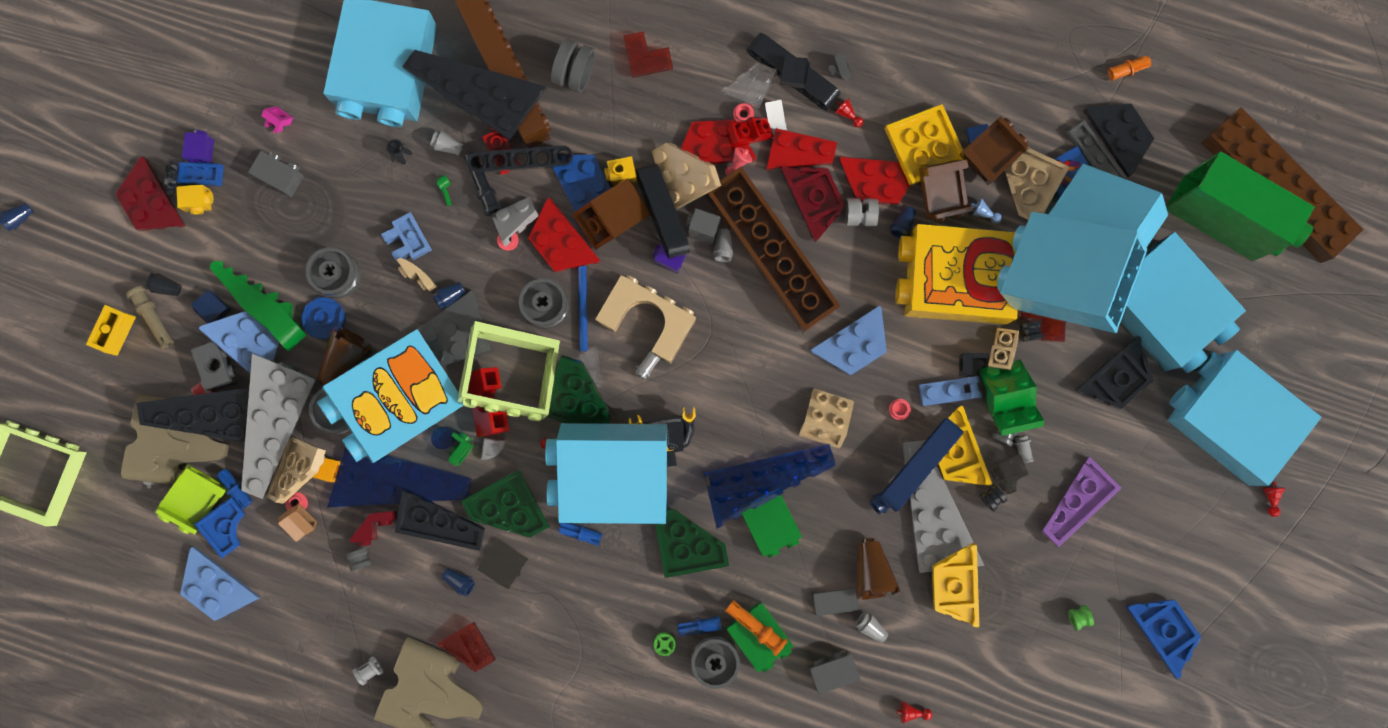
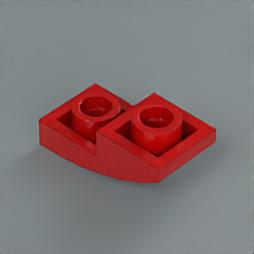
M751 118L747 122H731L726 126L733 145L756 143L774 137L767 118Z
M495 131L482 136L489 151L512 149L508 140ZM501 155L496 156L494 159L497 167H501L505 163V158ZM515 158L516 164L520 165L517 158ZM502 171L500 173L504 175L510 171Z

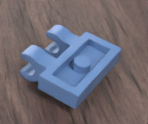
M411 212L394 220L392 224L395 228L381 234L387 245L395 242L399 237L405 245L392 252L396 261L399 258L406 259L409 255L415 260L432 251Z

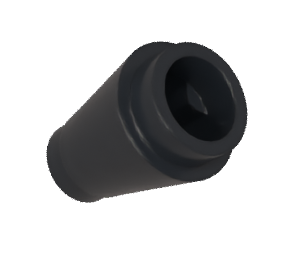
M151 273L146 281V289L150 290L151 293L178 297L182 289L181 284L160 273Z

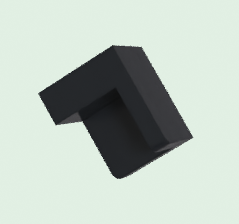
M989 353L960 354L959 376H979V369L986 367V359L989 358Z

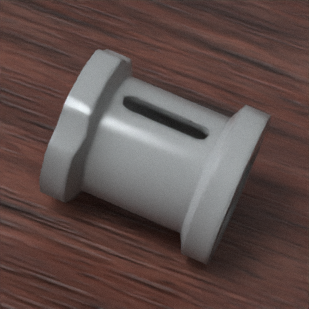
M373 656L361 667L353 669L354 677L362 686L375 675L383 673L382 666Z

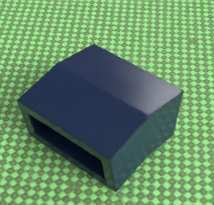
M207 290L191 304L192 309L207 324L223 319L231 311L210 290Z

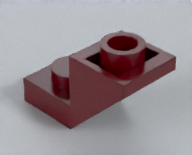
M397 511L369 514L350 538V543L358 542V546L371 545V540H378L376 522H378V526L392 525L391 520H397Z

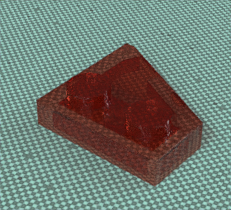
M475 621L437 643L438 647L441 649L445 648L453 654V657L458 661L464 662L474 672L496 660Z

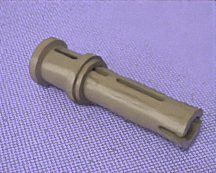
M144 286L131 289L126 293V297L131 299L136 308L135 312L138 315H142L159 343L160 348L165 349L169 347L168 344H174V341L154 311V302L150 301L145 294L146 289Z

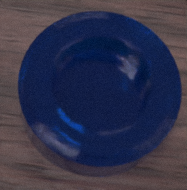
M447 428L436 429L431 436L432 444L438 449L451 447L454 442V437L451 436L452 431Z

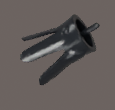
M398 139L388 142L387 151L392 162H394V157H396L401 164L405 165L406 161L403 153L412 155V152L403 145L405 144Z

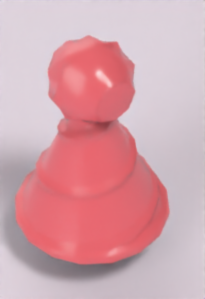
M735 148L732 166L725 169L726 175L752 162V157L747 149Z

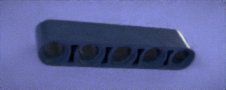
M946 417L883 490L879 498L893 511L897 512L958 441L964 431Z

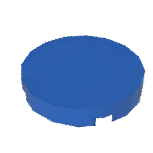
M318 297L304 307L301 320L304 329L310 336L320 340H327L333 327H338V331L344 328L346 317L343 307L337 301L327 297Z

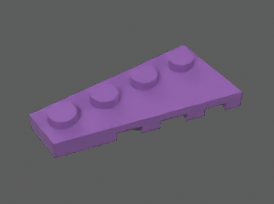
M1089 456L1043 528L1042 533L1057 548L1060 547L1110 500L1121 487Z

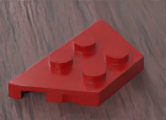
M734 119L692 122L681 146V150L688 151L698 156L700 160L711 164L732 163L735 148L737 147L744 150L747 149L752 157V162H756V155L749 144L733 145L726 126L731 122H735Z
M840 157L839 163L846 174V180L851 186L854 198H859L860 201H864L865 198H877L878 204L898 205L910 186L899 162Z
M549 197L528 237L529 241L555 273L593 263L598 264L600 262L599 258Z

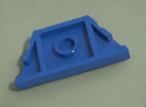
M558 155V160L565 162L569 159L570 155ZM573 155V161L570 165L553 167L575 212L611 189L594 155Z
M1171 599L1127 605L1126 609L1175 679L1181 678V671L1186 661L1189 662L1193 655V649L1197 647L1201 636L1177 601Z

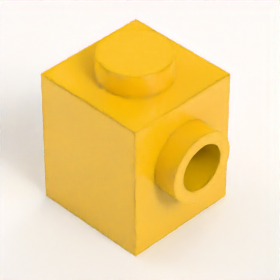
M632 156L607 161L608 168H605L604 171L606 181H611L612 187L627 178L631 183L637 182Z
M204 185L177 187V207L179 209L196 215L212 210L211 204L214 201V197L209 188Z

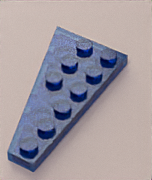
M830 444L703 473L716 529L724 526L723 523L731 518L734 520L739 518L742 512L750 508L755 509L783 494V490L791 486L794 488L800 485V481L808 477H815L834 467L835 459Z
M345 446L327 508L397 504L401 501L404 489L429 501L464 500L467 498L472 478L387 455L374 463H371L367 456L356 462Z

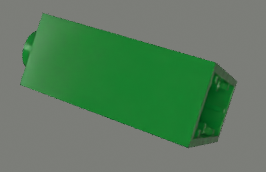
M1221 151L1184 174L1166 205L1168 212L1251 261L1269 254L1276 257L1289 246L1299 248L1308 239L1313 230V225L1309 224L1307 220L1315 206Z

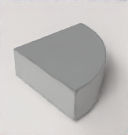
M483 438L481 460H489L499 455L506 441Z

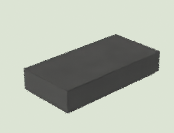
M856 588L813 593L816 616L860 610L859 601L856 598Z

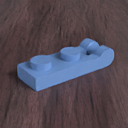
M979 376L919 385L922 406L982 398V391H979L978 383H980ZM964 385H970V393H965Z

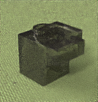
M1020 454L991 464L993 468L991 470L992 477L996 482L998 481L1004 494L1009 495L1016 492L1018 480L1029 475Z

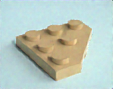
M665 143L651 151L676 210L721 186L715 165L700 160L698 156L688 151L679 149L677 145Z
M1029 148L1005 169L1018 215L1029 220L1031 212L1045 214L1070 167Z
M291 436L277 466L266 497L274 502L284 504L319 471L320 466L324 462L326 450Z

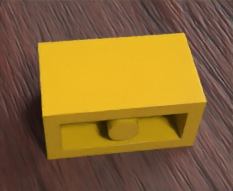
M104 305L86 345L104 353L118 356L136 317L117 308Z

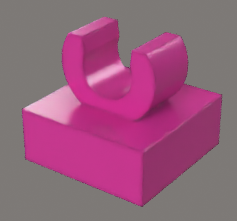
M278 106L264 109L261 115L266 119L265 127L275 125L273 131L275 134L281 132L284 126L291 125L293 120L292 116Z

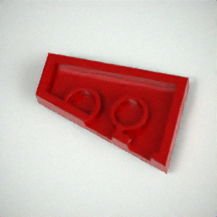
M776 128L766 170H774L784 166L793 168L798 166L831 165L834 160L837 142Z

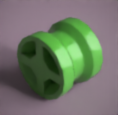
M1082 605L1077 610L1073 608L1068 610V617L1075 631L1081 630L1083 626L1091 627L1094 625L1092 613L1087 605Z
M661 632L655 637L654 649L659 655L668 656L675 650L676 641L671 633Z

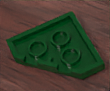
M562 355L554 377L547 417L567 424H609L611 413L584 363Z
M520 470L461 501L470 520L529 538L550 528Z
M677 510L666 511V524H655L665 578L729 566L726 545Z

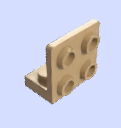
M813 389L799 436L840 449L847 435L854 401Z

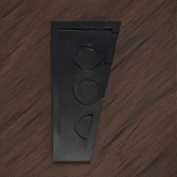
M406 489L402 491L395 533L478 551L482 549L485 527Z

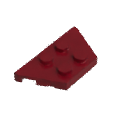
M143 156L140 157L115 194L135 229L138 231H149L151 229H166L167 227H185L184 221L169 196L166 195V191L163 190V186L148 160Z
M781 167V172L815 243L845 208L843 199L828 168Z

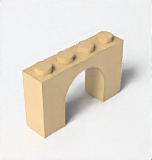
M621 275L596 317V322L616 332L625 315L632 307L639 304L655 306L665 318V327L652 353L671 364L696 321V317L693 316L694 312L684 306L682 309L675 306L676 302L667 296H664V298L656 295L657 291L647 285L643 288L638 285L639 281L632 276L627 275V277Z

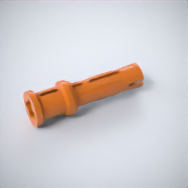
M735 600L725 610L726 613L758 638L757 640L760 644L763 643L771 649L774 656H777L788 642L786 638L782 639L778 636L771 626L766 627Z

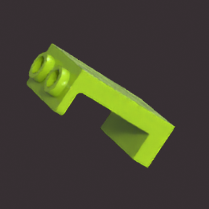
M187 464L157 506L155 513L158 514L157 517L166 523L171 521L178 525L177 528L186 534L190 532L196 534L198 529L194 524L210 512L218 499L225 493L226 487L214 478Z

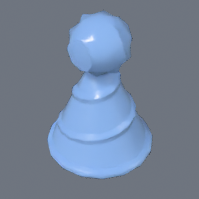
M983 198L977 204L971 203L970 206L974 208L971 217L991 218V222L995 225L1002 221V215L1000 213L993 214Z

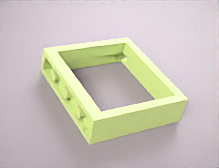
M475 321L470 329L457 402L463 403V406L475 408L476 406L484 407L488 412L503 411L512 417L522 415L527 416L532 421L543 420L549 414L560 341ZM477 337L547 353L538 408L467 393Z
M9 420L6 423H0V456L10 433L70 455L47 513L0 496V510L43 526H57L87 452L79 450L80 446L66 442V444H62L57 437L51 435L43 437L39 435L40 431L27 427L25 430L19 428V423Z

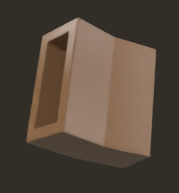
M300 503L278 517V524L296 542L313 531L317 524V521Z

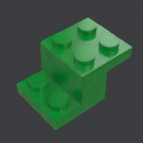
M1021 359L1013 361L1011 370L989 366L979 369V376L986 387V408L1001 436L1044 427V419L1036 407L1037 386Z

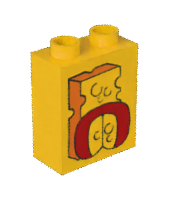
M917 224L911 231L910 236H901L898 260L899 262H908L907 279L898 278L895 302L896 304L905 305L904 316L1007 325L1016 320L1018 310L1011 307L1000 294L1001 291L997 287L1001 269L1005 265L1011 266L1016 253L1013 249L1015 232Z

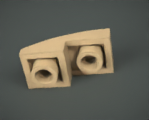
M403 258L397 259L400 264L398 269L404 278L409 277L414 281L419 277L417 280L418 284L423 290L427 289L431 293L439 289L435 282L420 268Z
M997 328L994 345H992L989 367L1011 370L1019 338L1018 330Z

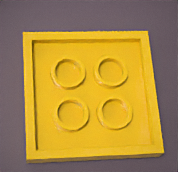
M943 104L889 124L884 128L909 185L921 181L920 167L962 160L959 154L963 151V148Z

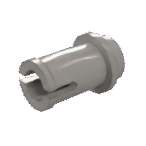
M649 351L640 366H636L635 374L644 380L647 377L649 378L650 372L657 362L660 361V358Z
M1028 435L1015 438L1014 445L1017 446L1020 464L1034 461L1029 444L1031 439H1028Z

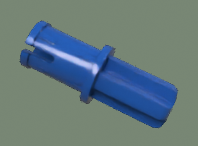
M227 469L217 474V478L228 491L226 494L231 495L241 509L246 508L253 502L246 492L241 491L242 483L238 484Z
M561 523L559 526L560 534L576 538L578 542L581 540L599 546L603 534L585 528V525L581 527L572 523Z
M719 616L700 619L699 617L698 620L677 624L679 636L697 633L702 635L704 632L722 630Z

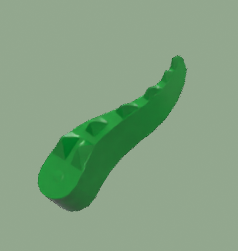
M223 261L211 262L210 270L228 289L239 305L264 325L287 351L293 349L307 336L293 319V305L290 302L277 303L279 293L263 294L262 283L249 285L247 283V275L235 276L232 267L223 268Z

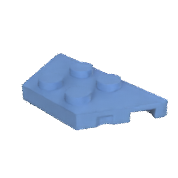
M880 306L811 349V353L826 360L832 366L841 369V371L849 376L887 352L882 308Z
M246 311L199 327V330L249 374L251 373L252 353L272 361L274 360L279 341Z
M196 546L191 547L180 595L212 620H219L260 598L258 594Z

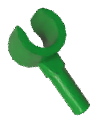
M443 175L437 179V185L443 193L446 205L451 206L452 203L446 189L451 183L447 176Z

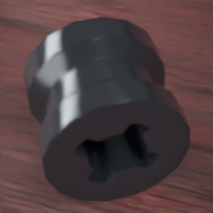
M1041 321L1019 325L1020 330L1023 331L1022 342L1044 338V334L1040 331Z
M994 484L989 487V491L979 495L984 504L993 512L998 509L1001 503L1004 504L1008 501L1004 493Z

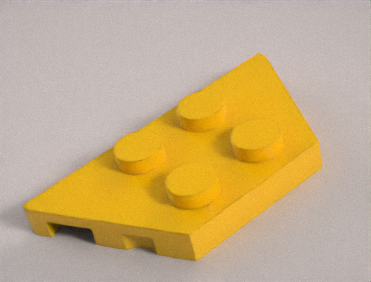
M960 406L948 418L962 429L964 433L938 463L939 471L944 480L992 485L964 407Z
M970 543L932 565L933 608L937 612L948 614L954 619L965 621L974 627H979L977 545Z

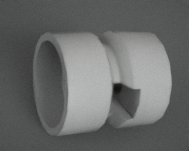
M859 198L846 199V226H858L860 223H863L864 226H877L879 214L877 198H865L864 201H860Z

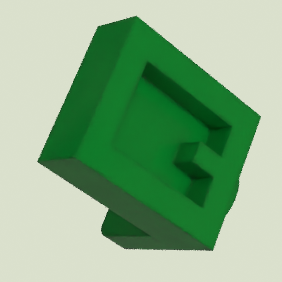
M462 431L460 434L456 432L451 434L452 437L460 442V445L456 444L449 453L451 457L448 461L454 466H460L475 446L470 442L472 438Z

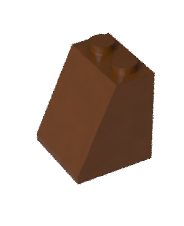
M627 178L588 202L572 215L595 250H597L651 214L648 211L647 205L636 192L635 186Z

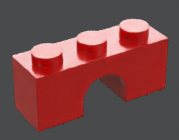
M498 367L481 368L471 372L468 386L469 394L493 399L495 391L502 388ZM479 406L472 408L477 437L492 436L510 431L506 412H488L484 407Z

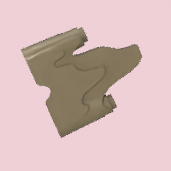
M139 394L135 400L131 418V427L136 430L137 439L125 448L121 477L126 480L174 484L183 471L179 468L180 466L188 463L222 460L228 456L230 445L215 441L210 436L140 425L137 403L167 398Z
M407 637L394 666V672L398 676V684L385 690L374 720L395 728H434L435 724L432 723V720L423 716L422 713L442 719H452L461 716L479 719L484 706L474 693L459 685L449 675L450 673L455 674L460 661L456 660L457 657Z

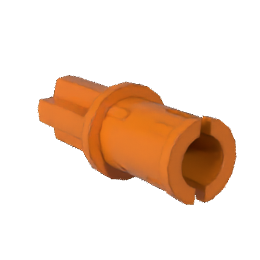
M1143 56L1131 61L1126 60L1123 64L1108 68V77L1111 81L1127 75L1133 76L1135 72L1149 68L1151 66L1150 57Z

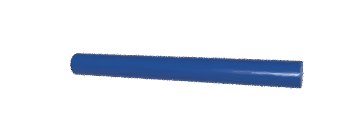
M579 266V352H587L586 266Z

